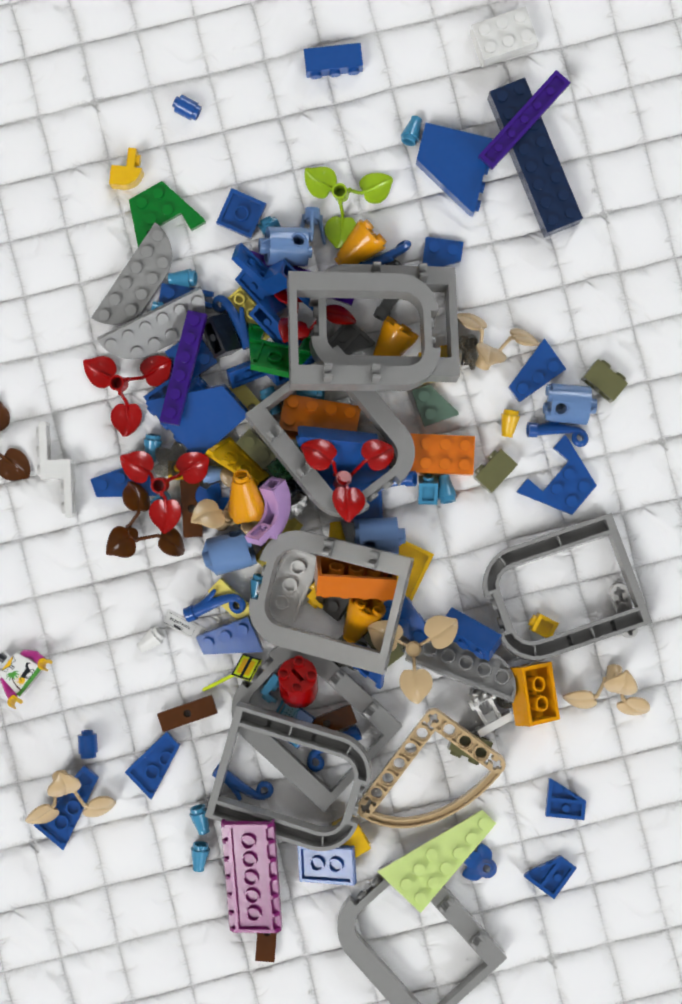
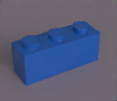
M361 43L304 49L307 78L320 79L322 76L339 77L341 74L357 75L363 72Z
M451 607L446 617L458 620V631L453 641L462 649H468L473 652L478 658L490 661L501 645L502 635Z

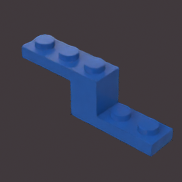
M242 243L236 245L231 258L271 296L287 288L288 271H297L285 259L267 267ZM298 297L313 311V307L309 306V298Z
M242 270L235 280L257 303L249 315L275 343L288 345V342H283L278 328L279 316L287 308L286 304L280 302L274 295L268 294ZM298 340V346H299V345L302 343L301 340Z
M312 355L302 365L313 364L315 361ZM250 360L226 370L229 386L232 389L266 375L276 386L289 381V378L251 370Z

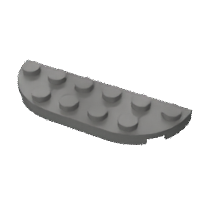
M154 223L92 315V319L109 325L123 324L136 318L145 309L166 278L172 264L170 241L158 224Z
M201 286L97 337L98 342L106 351L114 356L124 359H140L179 341L187 311L205 312V297Z
M431 641L421 646V653L416 656L417 666L514 703L516 682L513 672L506 661L494 653L490 661L480 659L470 650H464L459 647L454 641L443 649L434 648ZM407 654L405 661L412 663V657Z

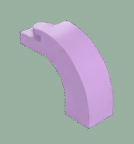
M273 476L259 487L265 504L264 513L259 523L245 535L248 543L262 546L269 538L276 540L287 524L291 509L289 487L285 479Z

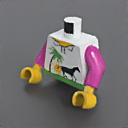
M32 650L18 651L12 657L5 651L1 652L0 663L4 667L0 671V681L8 698L7 704L9 707L16 709V701L20 704L23 703V700L18 698V696L20 697L27 692L43 670L48 671L46 664H52V660L46 659L38 651Z

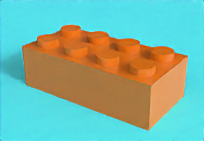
M291 394L284 399L279 425L290 439L296 440L299 426L357 431L361 409L357 405Z
M410 433L415 446V458L410 471H416L417 474L473 475L475 436Z
M316 556L314 573L316 596L323 598L340 597L342 599L393 600L397 584L396 575L323 556Z

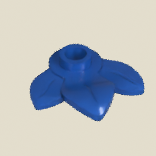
M219 483L212 484L207 489L199 486L195 493L197 503L203 499L214 500L218 504L219 509L222 510L229 501V498L222 497Z
M480 843L477 851H473L464 861L467 868L463 871L462 876L468 880L477 881L482 877L491 878L496 874L497 865L492 860V851L488 846ZM484 865H488L490 867L489 872H486L484 870Z

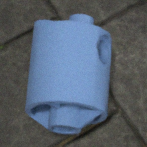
M267 226L264 238H259L258 252L259 254H264L265 264L271 266L285 259L291 266H307L308 258H312V246H309L311 229L304 227Z
M557 383L546 385L545 395L547 396V402L543 403L545 420L549 422L587 425L590 414H596L597 399L592 398L591 387Z
M397 517L354 519V543L399 554V546L406 543L405 528H398Z
M239 529L207 538L202 556L205 566L218 576L257 564L254 547L246 541V534Z

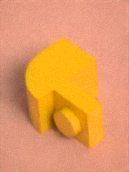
M128 147L126 166L111 165L109 184L112 189H133L142 181L144 172L142 168H137V166L140 167L141 155H139L136 148Z

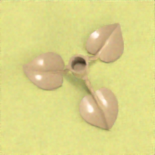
M470 313L457 314L460 324L468 329L479 330L480 342L476 345L479 355L475 365L482 370H489L491 365L506 361L507 357L502 350L511 340H515L517 343L525 346L540 345L537 339L529 332L513 328L510 330L511 336L499 349L493 348L483 343L484 329L487 328V324L483 319Z
M223 467L220 472L221 481L225 486L231 488L234 473ZM203 499L196 505L191 516V523L217 529L218 531H225L229 525L232 527L235 525L228 513L229 501L222 510L219 509L218 504L214 500ZM259 521L242 523L241 530L247 534Z
M442 615L429 618L424 626V633L429 638L420 643L411 641L407 644L399 640L403 635V629L398 624L392 651L396 649L397 643L406 647L407 654L412 657L413 670H404L400 675L399 683L404 695L415 704H419L428 695L433 685L432 677L425 669L416 670V656L421 653V646L431 641L436 649H443L449 646L455 639L458 631V620L456 618ZM388 620L377 621L368 626L371 641L379 651H381Z
M616 664L607 666L606 677H603L602 683L595 695L591 691L579 690L562 696L569 704L577 708L588 709L597 705L596 699L599 698L605 687L610 692L620 693L622 701L617 703V708L622 713L635 716L650 711V704L641 697L625 698L624 695L635 694L638 686L628 670L622 672V667Z
M59 770L52 774L53 782L47 789L48 795L53 797L52 805L43 804L38 806L26 817L25 822L45 824L53 821L59 815L58 808H55L57 797L74 793L85 808L83 815L86 817H99L106 814L115 806L116 800L108 796H99L92 799L88 804L85 803L77 792L81 787L80 781L74 776L67 774L66 770Z

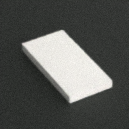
M291 550L282 556L278 565L269 607L271 615L277 622L286 626H293L314 579L317 555L300 550Z

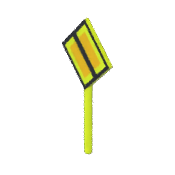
M242 654L232 674L204 687L202 691L205 692L234 676L251 682L262 660Z

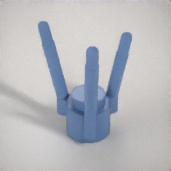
M306 207L305 214H302L300 227H304L305 223L310 225L311 239L309 241L312 242L314 226L319 223L322 242L325 245L323 215H320V209L317 207Z

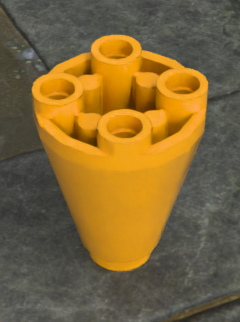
M360 219L334 260L338 265L358 264L385 250L387 241L380 233L378 235L372 230L374 226L367 219L365 221Z
M387 316L382 324L373 355L402 356L417 341L419 335L411 331L412 329L408 326L400 325L395 319Z
M244 469L237 470L232 477L228 513L235 524L260 521L265 507L263 496L249 472Z
M350 598L343 628V638L349 643H356L368 632L369 625L380 621L386 613L385 601Z

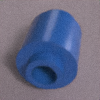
M184 95L177 96L172 105L175 113L189 120L193 119L196 121L202 110L198 102Z
M82 730L81 734L77 735L78 754H81V759L95 758L98 752L97 733H93V730Z

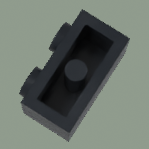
M228 313L211 316L207 319L203 333L214 359L232 355L242 348Z

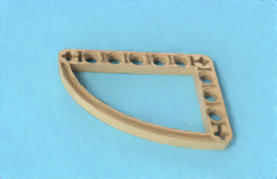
M430 708L363 794L362 798H360L357 803L359 805L357 813L372 823L390 828H413L437 822L470 804L492 785L504 771L505 759L501 754L437 708ZM436 713L438 720H433L429 727L427 725L430 721L429 714L434 715ZM451 724L455 727V731L448 734L444 731V726ZM425 728L428 734L426 737H419L416 733L417 730ZM435 731L490 770L465 794L434 811L409 817H394L375 811ZM462 736H468L471 742L468 745H462L459 740ZM413 743L416 746V750L408 752L405 749L406 744ZM483 747L487 753L485 756L479 757L475 753L476 749ZM490 753L493 754L491 755L492 760L496 762L500 760V767H493V762L490 759H488ZM401 758L404 760L405 765L403 767H396L394 760ZM385 773H390L393 776V780L385 782L382 776ZM379 788L382 791V795L374 797L371 790ZM370 799L371 803L369 804V810L366 809L365 811H363L362 805L365 806L368 800Z

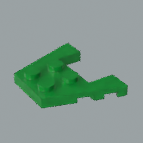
M162 181L129 199L138 247L154 223L162 226L182 215L191 231L206 224L202 216Z
M249 323L251 370L289 378L288 345L263 340L266 332L259 325ZM311 336L303 339L301 346L298 347L299 365H302L312 355L309 346Z

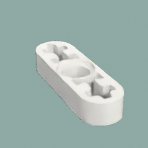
M621 583L613 584L609 589L614 613L618 614L619 607L622 605H626L629 610L633 609L627 587ZM616 587L623 589L621 599H626V602L616 604V600L620 601L619 596L614 594V591H617ZM638 628L631 630V634L624 632L621 635L633 638L637 635Z

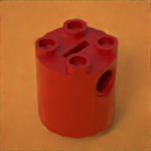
M299 655L285 661L278 670L280 697L290 707L305 708L313 703L318 693L316 668L312 662Z

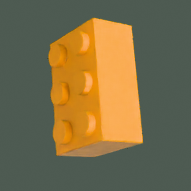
M533 662L510 667L516 682V696L514 703H512L515 726L530 727L560 720L552 662Z

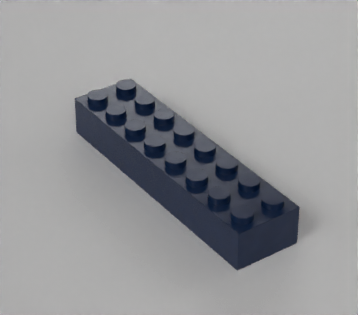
M525 77L489 91L487 100L500 131L532 97ZM540 117L509 151V154L545 238L579 224L583 217L542 117Z

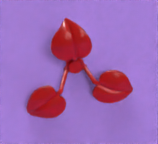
M287 288L274 294L280 302L287 304ZM297 297V318H298L299 303L302 302L298 297ZM334 304L326 306V318L328 321L342 325L356 324L355 317L346 308ZM288 317L281 318L278 324L279 333L284 343L288 342ZM317 319L309 328L305 322L298 321V340L303 341V339L311 334L314 324H317Z
M160 355L150 356L140 364V371L144 374L143 376L126 378L115 375L117 367L115 362L109 357L99 356L83 360L84 370L90 382L98 388L110 386L111 389L118 391V395L125 402V405H116L111 412L112 424L123 437L134 433L142 421V411L139 405H129L128 400L123 394L128 388V382L146 378V382L150 386L158 387L170 377L172 360L170 358Z
M313 439L303 443L300 447L307 464L311 468L322 471L328 469L330 464H332L333 476L335 477L333 481L335 490L332 494V502L339 515L348 523L361 512L365 505L364 494L355 487L349 488L354 474L367 462L371 470H383L391 463L394 457L392 445L378 439H371L366 441L361 448V455L365 460L351 473L347 471L337 472L336 462L333 460L337 455V450L332 443L323 439Z
M134 451L121 455L120 462L129 479L136 483H144L150 475L152 491L164 499L155 500L150 505V519L163 534L171 531L179 522L182 511L177 500H167V496L164 494L169 489V482L181 475L184 481L189 484L201 482L208 472L209 457L200 452L185 453L176 461V468L180 471L178 474L170 478H154L153 473L150 472L154 468V460L149 453Z

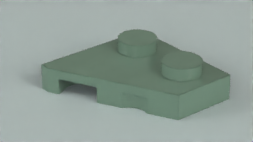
M430 384L411 391L424 427L459 415L458 411Z

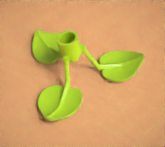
M328 167L305 168L304 172L306 186L314 197L324 199L331 191L336 201H338L341 217H331L325 225V234L336 249L342 247L356 225L353 218H344L343 202L348 200L349 193L364 194L367 202L378 204L387 198L393 183V178L389 175L370 173L365 175L359 182L362 191L346 188L342 183H337L335 172Z

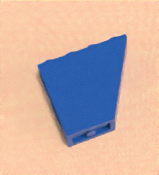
M425 123L416 165L463 211L473 217L475 211H479L481 200H478L479 193L483 194L486 183L482 182L483 176L487 175L489 167L478 156L493 138Z
M226 384L188 391L180 426L161 422L160 424L174 434L173 438L177 443L183 444L187 448V453L200 452L205 454L209 448L216 445L246 418L245 413L249 410ZM166 395L151 398L145 403L148 406L147 410L159 419Z
M299 426L298 435L296 436L299 447L313 439H323L332 443L337 450V455L333 458L336 462L337 472L347 471L349 473L365 460L361 455L363 444L371 439L380 440L377 433ZM368 462L365 463L352 477L349 488L379 479L391 469L390 464L383 470L373 471L368 466ZM332 464L326 470H316L334 491L333 481L335 477L333 476Z

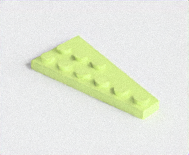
M480 810L376 872L421 913L497 823L483 810Z

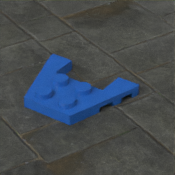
M563 435L553 449L566 459L567 463L543 491L527 478L516 492L573 515L597 485L567 436Z

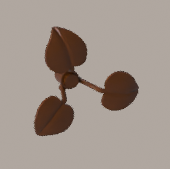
M0 401V431H2L10 423V414ZM10 448L6 451L5 456L0 453L2 458L0 460V476L2 478L15 481L30 477V464L23 452Z
M128 481L123 490L122 499L124 505L129 510L136 511V514L125 527L117 526L111 530L107 540L106 555L129 558L136 551L135 542L160 538L158 547L162 552L170 556H182L185 552L181 534L175 528L166 534L161 532V534L138 537L137 529L131 526L140 515V511L146 512L149 510L151 502L147 491L141 485Z

